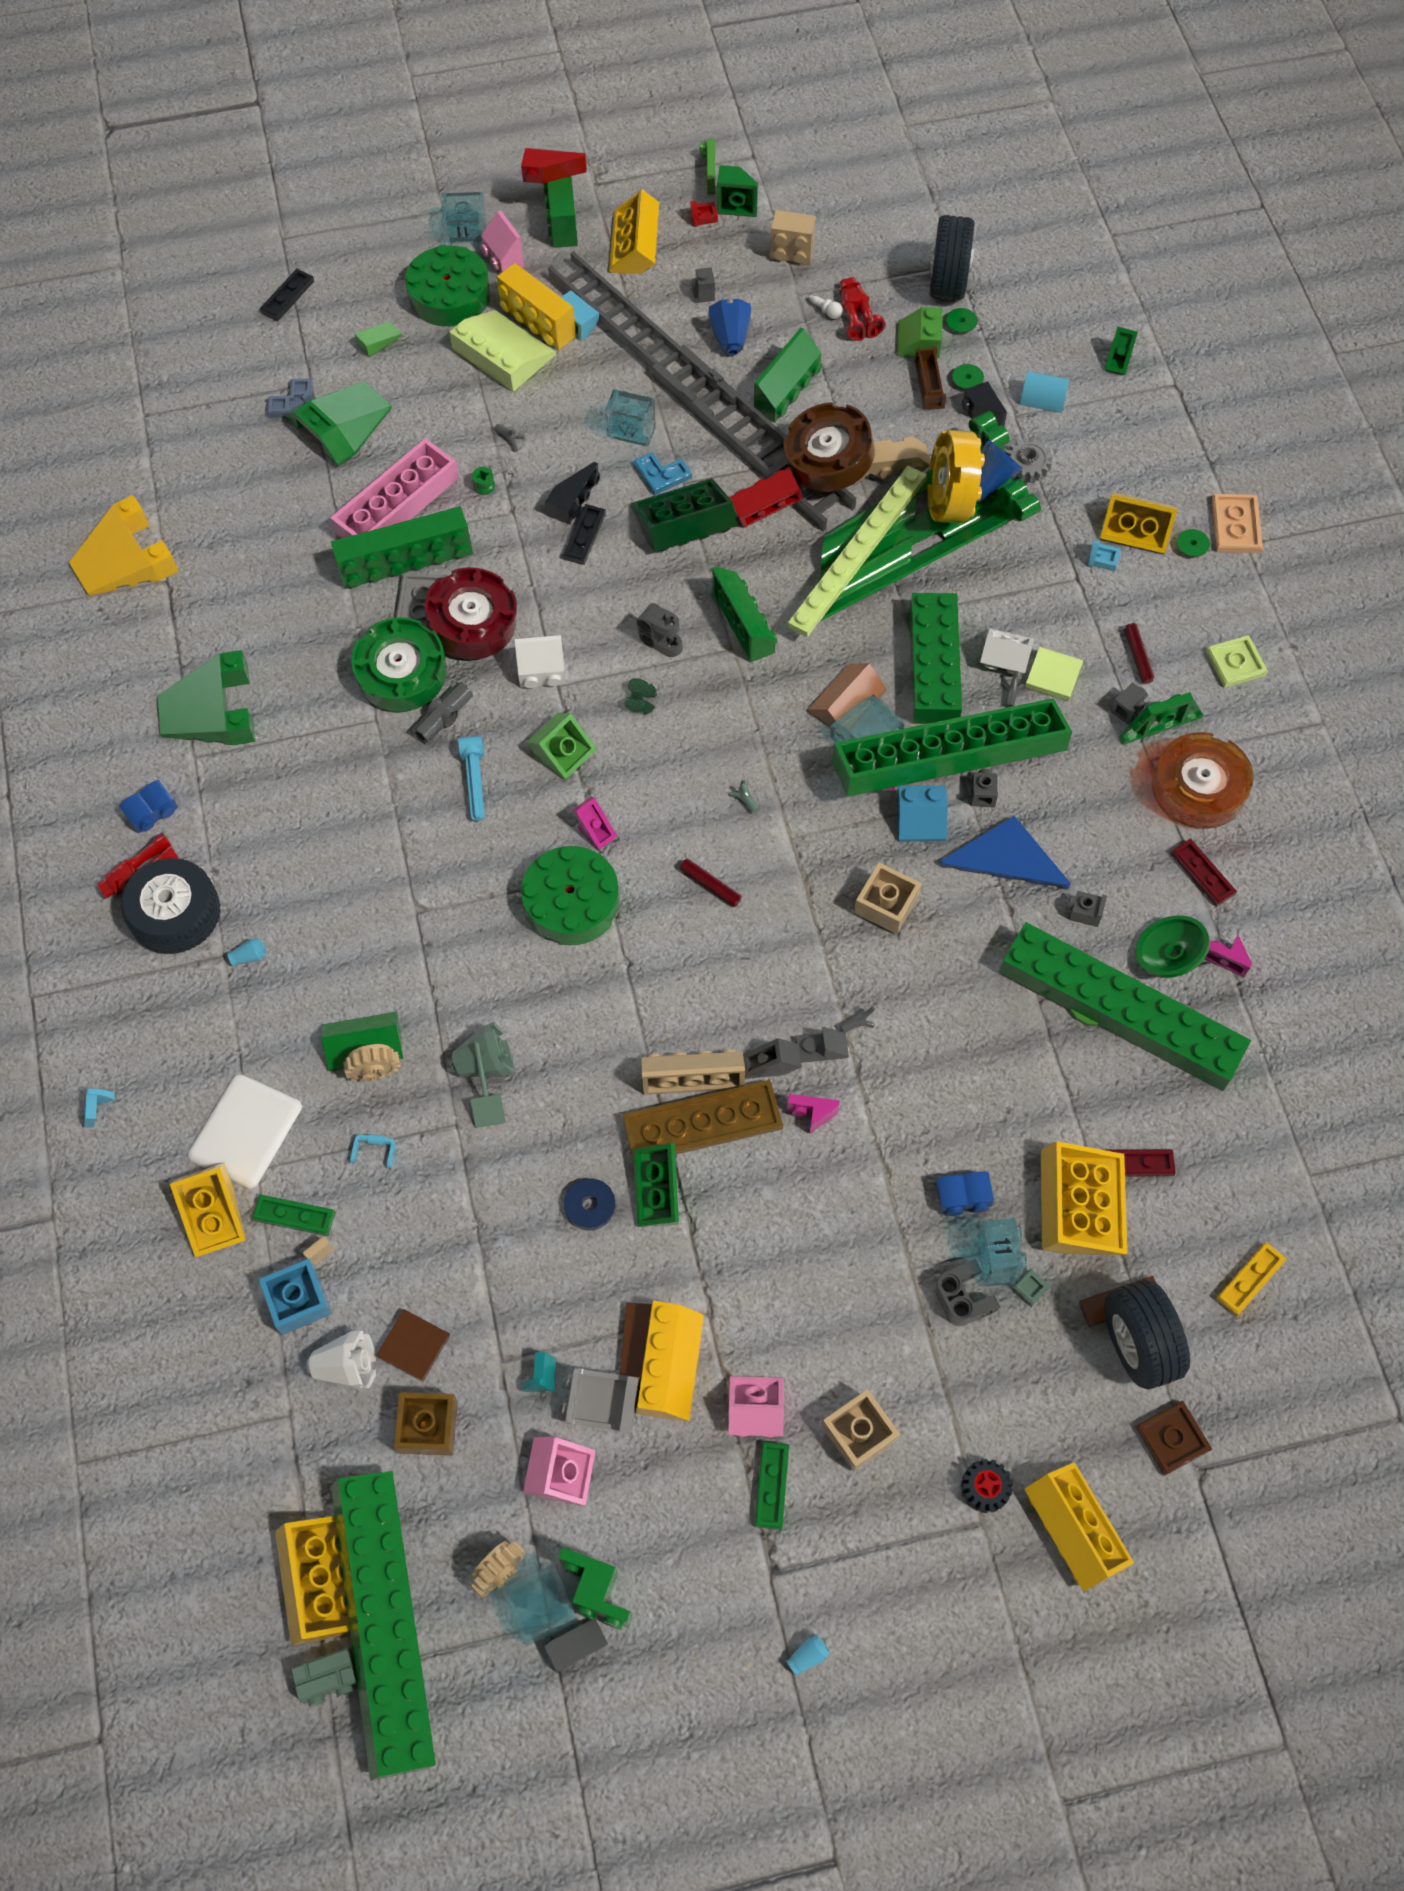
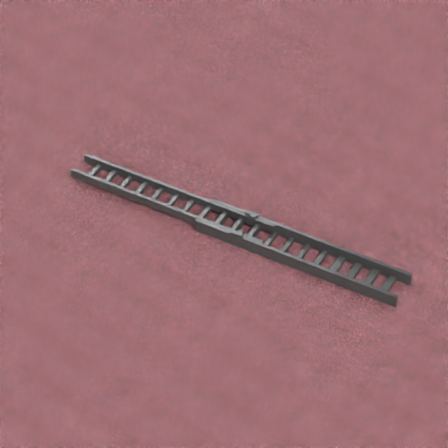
M574 251L570 253L571 261L580 269L566 278L553 266L548 267L549 275L567 292L573 291L599 312L598 320L652 368V377L763 478L767 479L777 471L784 470L789 466L786 456L770 467L762 461L782 447L784 449V439L787 436L732 388L714 368L711 369L685 345L680 346L578 254ZM587 274L593 280L578 290L571 284ZM597 286L606 291V293L592 302L585 296V294ZM610 298L615 299L619 303V305L607 313L598 308V306ZM626 309L633 316L618 326L611 318ZM639 321L646 329L631 338L625 330ZM653 333L659 341L647 349L638 344V342ZM666 345L673 353L658 362L651 354ZM681 358L687 365L675 374H671L665 367ZM695 372L701 376V378L688 387L681 383ZM710 384L715 390L700 400L696 393ZM724 397L731 405L714 416V411L709 406ZM737 409L746 415L745 418L729 429L720 423L721 420ZM753 421L760 430L741 442L734 434ZM766 434L775 441L758 454L753 453L748 448ZM805 488L801 491L803 499L793 504L824 532L827 529V518L822 513L839 500L851 510H854L856 507V497L846 488L840 491H831L832 493L813 507L807 500L819 491Z

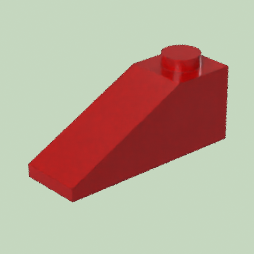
M525 148L521 164L523 182L544 184L586 173V153Z

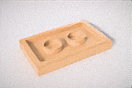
M1213 494L1212 509L1216 552L1261 553L1263 545L1257 495Z

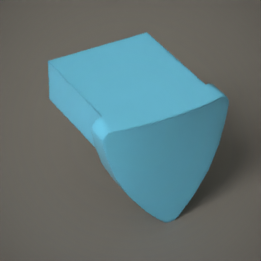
M1094 540L1088 559V566L1115 571L1121 548L1100 544V541Z
M86 1089L84 1127L94 1128L97 1104L114 1101V1092L101 1089Z

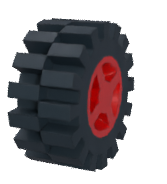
M982 1459L979 1462H974L964 1473L961 1482L963 1491L961 1493L967 1499L966 1503L968 1505L971 1504L974 1510H981L982 1513L989 1511L993 1513L1001 1509L1010 1499L1013 1492V1479L1010 1480L1009 1476L1011 1474L1009 1471H1005V1466L1002 1463L999 1465L996 1463V1460L987 1461V1459Z

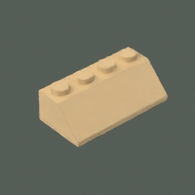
M730 1049L722 1053L701 1051L694 1055H687L681 1052L674 1053L672 1056L648 1055L642 1058L644 1095L717 1091L744 1086L745 1065L743 1052Z

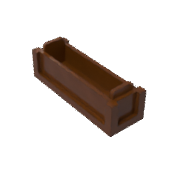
M937 347L916 349L914 362L923 410L944 409L946 394L943 393L937 362Z

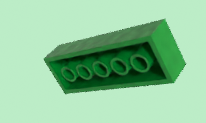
M461 506L330 541L345 589L473 554L468 525Z
M912 593L909 609L913 724H929L961 717L962 691L957 593Z

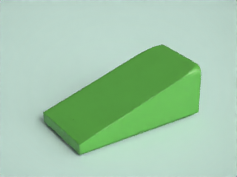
M389 321L356 333L355 339L356 344L368 356H371L403 335Z

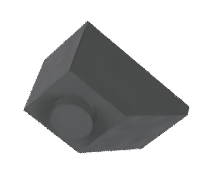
M780 1038L743 1054L745 1078L747 1079L782 1076L802 1067L799 1044Z

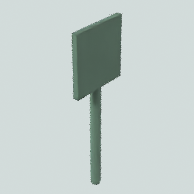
M475 1042L474 1049L483 1093L482 1097L470 1098L475 1127L479 1128L506 1123L501 1093L488 1095L479 1043Z

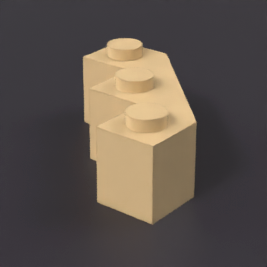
M913 436L904 437L901 442L892 443L891 439L874 441L875 456L873 463L867 473L854 485L870 473L885 481L899 470H905L907 466L923 472L930 464L926 444Z

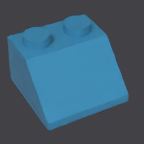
M946 785L899 786L896 798L899 842L946 841L948 813Z

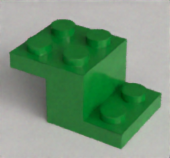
M562 1547L558 1559L563 1566L562 1568L565 1569L564 1571L580 1577L581 1573H583L572 1602L579 1613L578 1615L590 1620H595V1617L598 1616L604 1619L605 1625L620 1631L622 1626L629 1628L633 1618L631 1611L608 1603L618 1576L616 1567Z

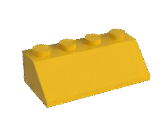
M640 189L614 210L609 265L611 273L642 274L655 264L659 202L643 189Z
M653 1300L636 1414L689 1422L703 1314L680 1304Z
M1075 1462L1046 1474L1024 1489L1030 1504L1036 1509L1043 1521L1044 1528L1050 1533L1058 1547L1059 1554L1065 1559L1073 1573L1074 1580L1080 1585L1083 1592L1134 1564V1561Z

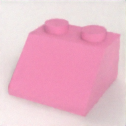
M500 210L495 214L481 235V250L485 257H489L494 270H498L501 274L514 263L524 268L521 237Z
M730 1376L728 1435L740 1437L748 1435L765 1437L783 1436V1378Z
M534 1437L523 1493L545 1500L586 1506L596 1450L557 1437Z

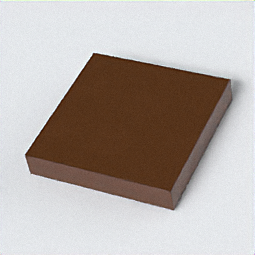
M403 1309L376 1357L424 1382L449 1339L450 1333Z
M1183 1400L1135 1426L1164 1476L1213 1450Z

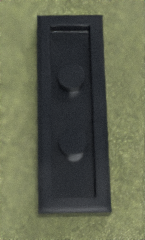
M296 268L259 308L261 314L278 322L314 283L313 276Z
M588 504L584 505L563 554L564 560L585 565L605 518L606 509Z

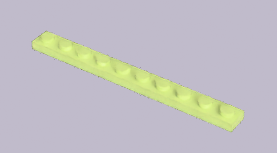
M910 466L905 468L788 622L789 629L808 638L925 483L927 474Z

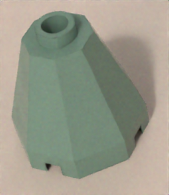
M495 1022L483 1026L452 1052V1059L449 1061L454 1073L458 1072L461 1077H479L474 1049L475 1042L479 1043L485 1077H502L513 1073L514 1062L507 1040L503 1041L499 1037L503 1035V1032Z

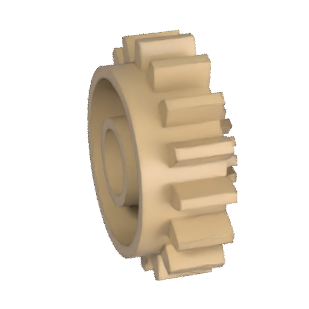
M383 1044L359 1047L353 1050L346 1058V1061L343 1062L346 1078H351V1081L359 1079V1082L366 1080L372 1082L374 1079L375 1081L378 1079L382 1080L384 1076L390 1077L392 1073L398 1072V1068H401L398 1052H394L391 1047Z
M504 1541L480 1562L472 1573L471 1578L474 1580V1583L471 1585L472 1589L483 1598L490 1592H493L496 1587L499 1590L508 1583L507 1580L510 1581L518 1571L516 1567L524 1558L525 1550L516 1541L510 1544Z

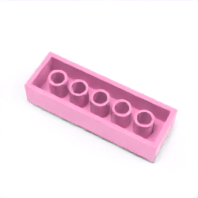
M426 438L423 439L330 517L335 534L340 538H345L411 520L459 479L456 461Z

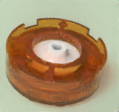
M1189 733L1174 739L1164 749L1153 773L1152 790L1160 808L1176 822L1199 829L1215 828L1230 822L1242 810L1253 785V769L1246 754L1232 741L1228 740L1226 743L1220 739L1213 738V733Z

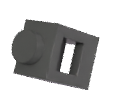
M712 267L695 269L696 278H692L694 303L715 301V281Z
M1132 682L1115 698L1111 712L1129 725L1134 714H1139L1145 707L1144 700L1148 697L1146 690Z
M981 769L978 772H974L971 806L995 808L998 798V774L992 773L989 769Z
M1077 890L1076 896H1071L1067 910L1071 911L1069 920L1098 927L1107 896H1097Z

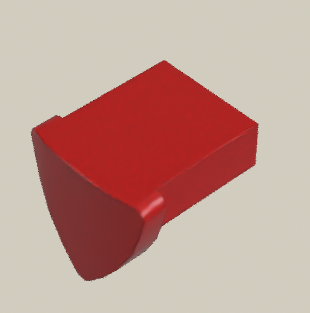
M690 201V218L694 227L718 223V214L714 202L697 204L696 201Z

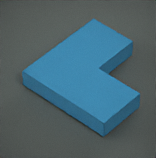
M653 452L633 460L635 468L654 496L692 479V472L682 458L662 467Z

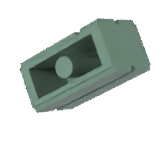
M349 1648L302 1663L291 1669L300 1703H308L309 1707L326 1702L325 1696L336 1693L337 1697L354 1692L353 1686L357 1685L352 1650Z

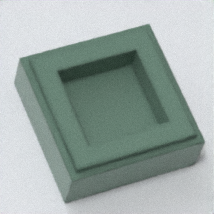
M1030 1269L1012 1289L1032 1307L1050 1289V1286Z

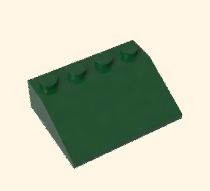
M713 478L631 503L645 538L654 552L666 551L669 547L675 545H685L694 539H704L709 537L710 534L717 532H727L737 526L733 501Z

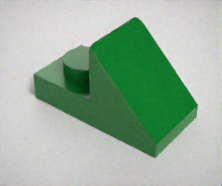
M1117 326L1105 370L1126 374L1138 331Z

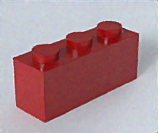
M790 468L777 471L773 476L765 480L757 481L747 489L737 491L730 499L733 501L734 508L745 528L802 500L803 496Z

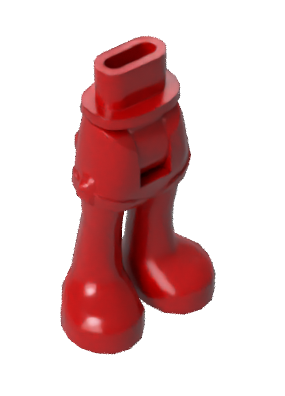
M854 277L842 279L840 281L841 304L849 318L846 328L848 337L855 341L864 340L866 332L869 338L876 337L885 329L884 318L879 314H872L869 296ZM857 311H861L865 326L859 320Z
M163 832L158 834L153 842L139 854L129 860H123L110 873L104 875V880L97 883L106 899L113 894L118 896L120 892L123 893V889L129 879L139 870L138 867L154 856L160 854L149 863L168 858L180 859Z

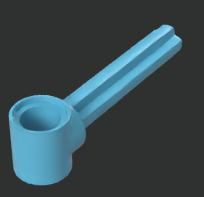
M482 735L458 738L460 758L466 762L471 819L481 821L485 818L480 760L484 756Z

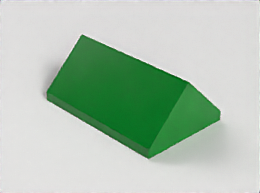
M398 1012L323 1024L321 1039L329 1072L344 1069L343 1062L346 1061L349 1054L353 1050L366 1045H387L394 1052H398L399 1059H404Z
M675 1143L634 1149L637 1227L678 1225Z

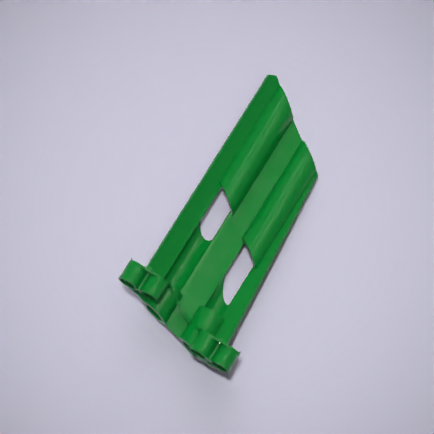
M987 411L969 420L970 431L974 432L977 438L981 439V452L989 439L1005 452L1004 445L1010 442L1009 434L1004 426H998L997 420L991 411ZM933 470L925 473L927 474L925 483L820 621L1012 520L1022 522L1039 513L1041 505L1038 498L1034 494H1028L1027 486L1023 480L1017 479L1013 481L1011 478L978 503L976 501L975 514L966 523L934 521L929 509L916 515L917 495L927 491V484L932 485ZM880 502L824 536L820 580ZM941 531L945 541L911 558L912 545Z

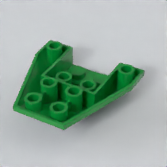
M364 381L303 402L286 413L285 417L298 429L303 426L308 429L322 443L325 455L339 467L356 455L392 409V406Z

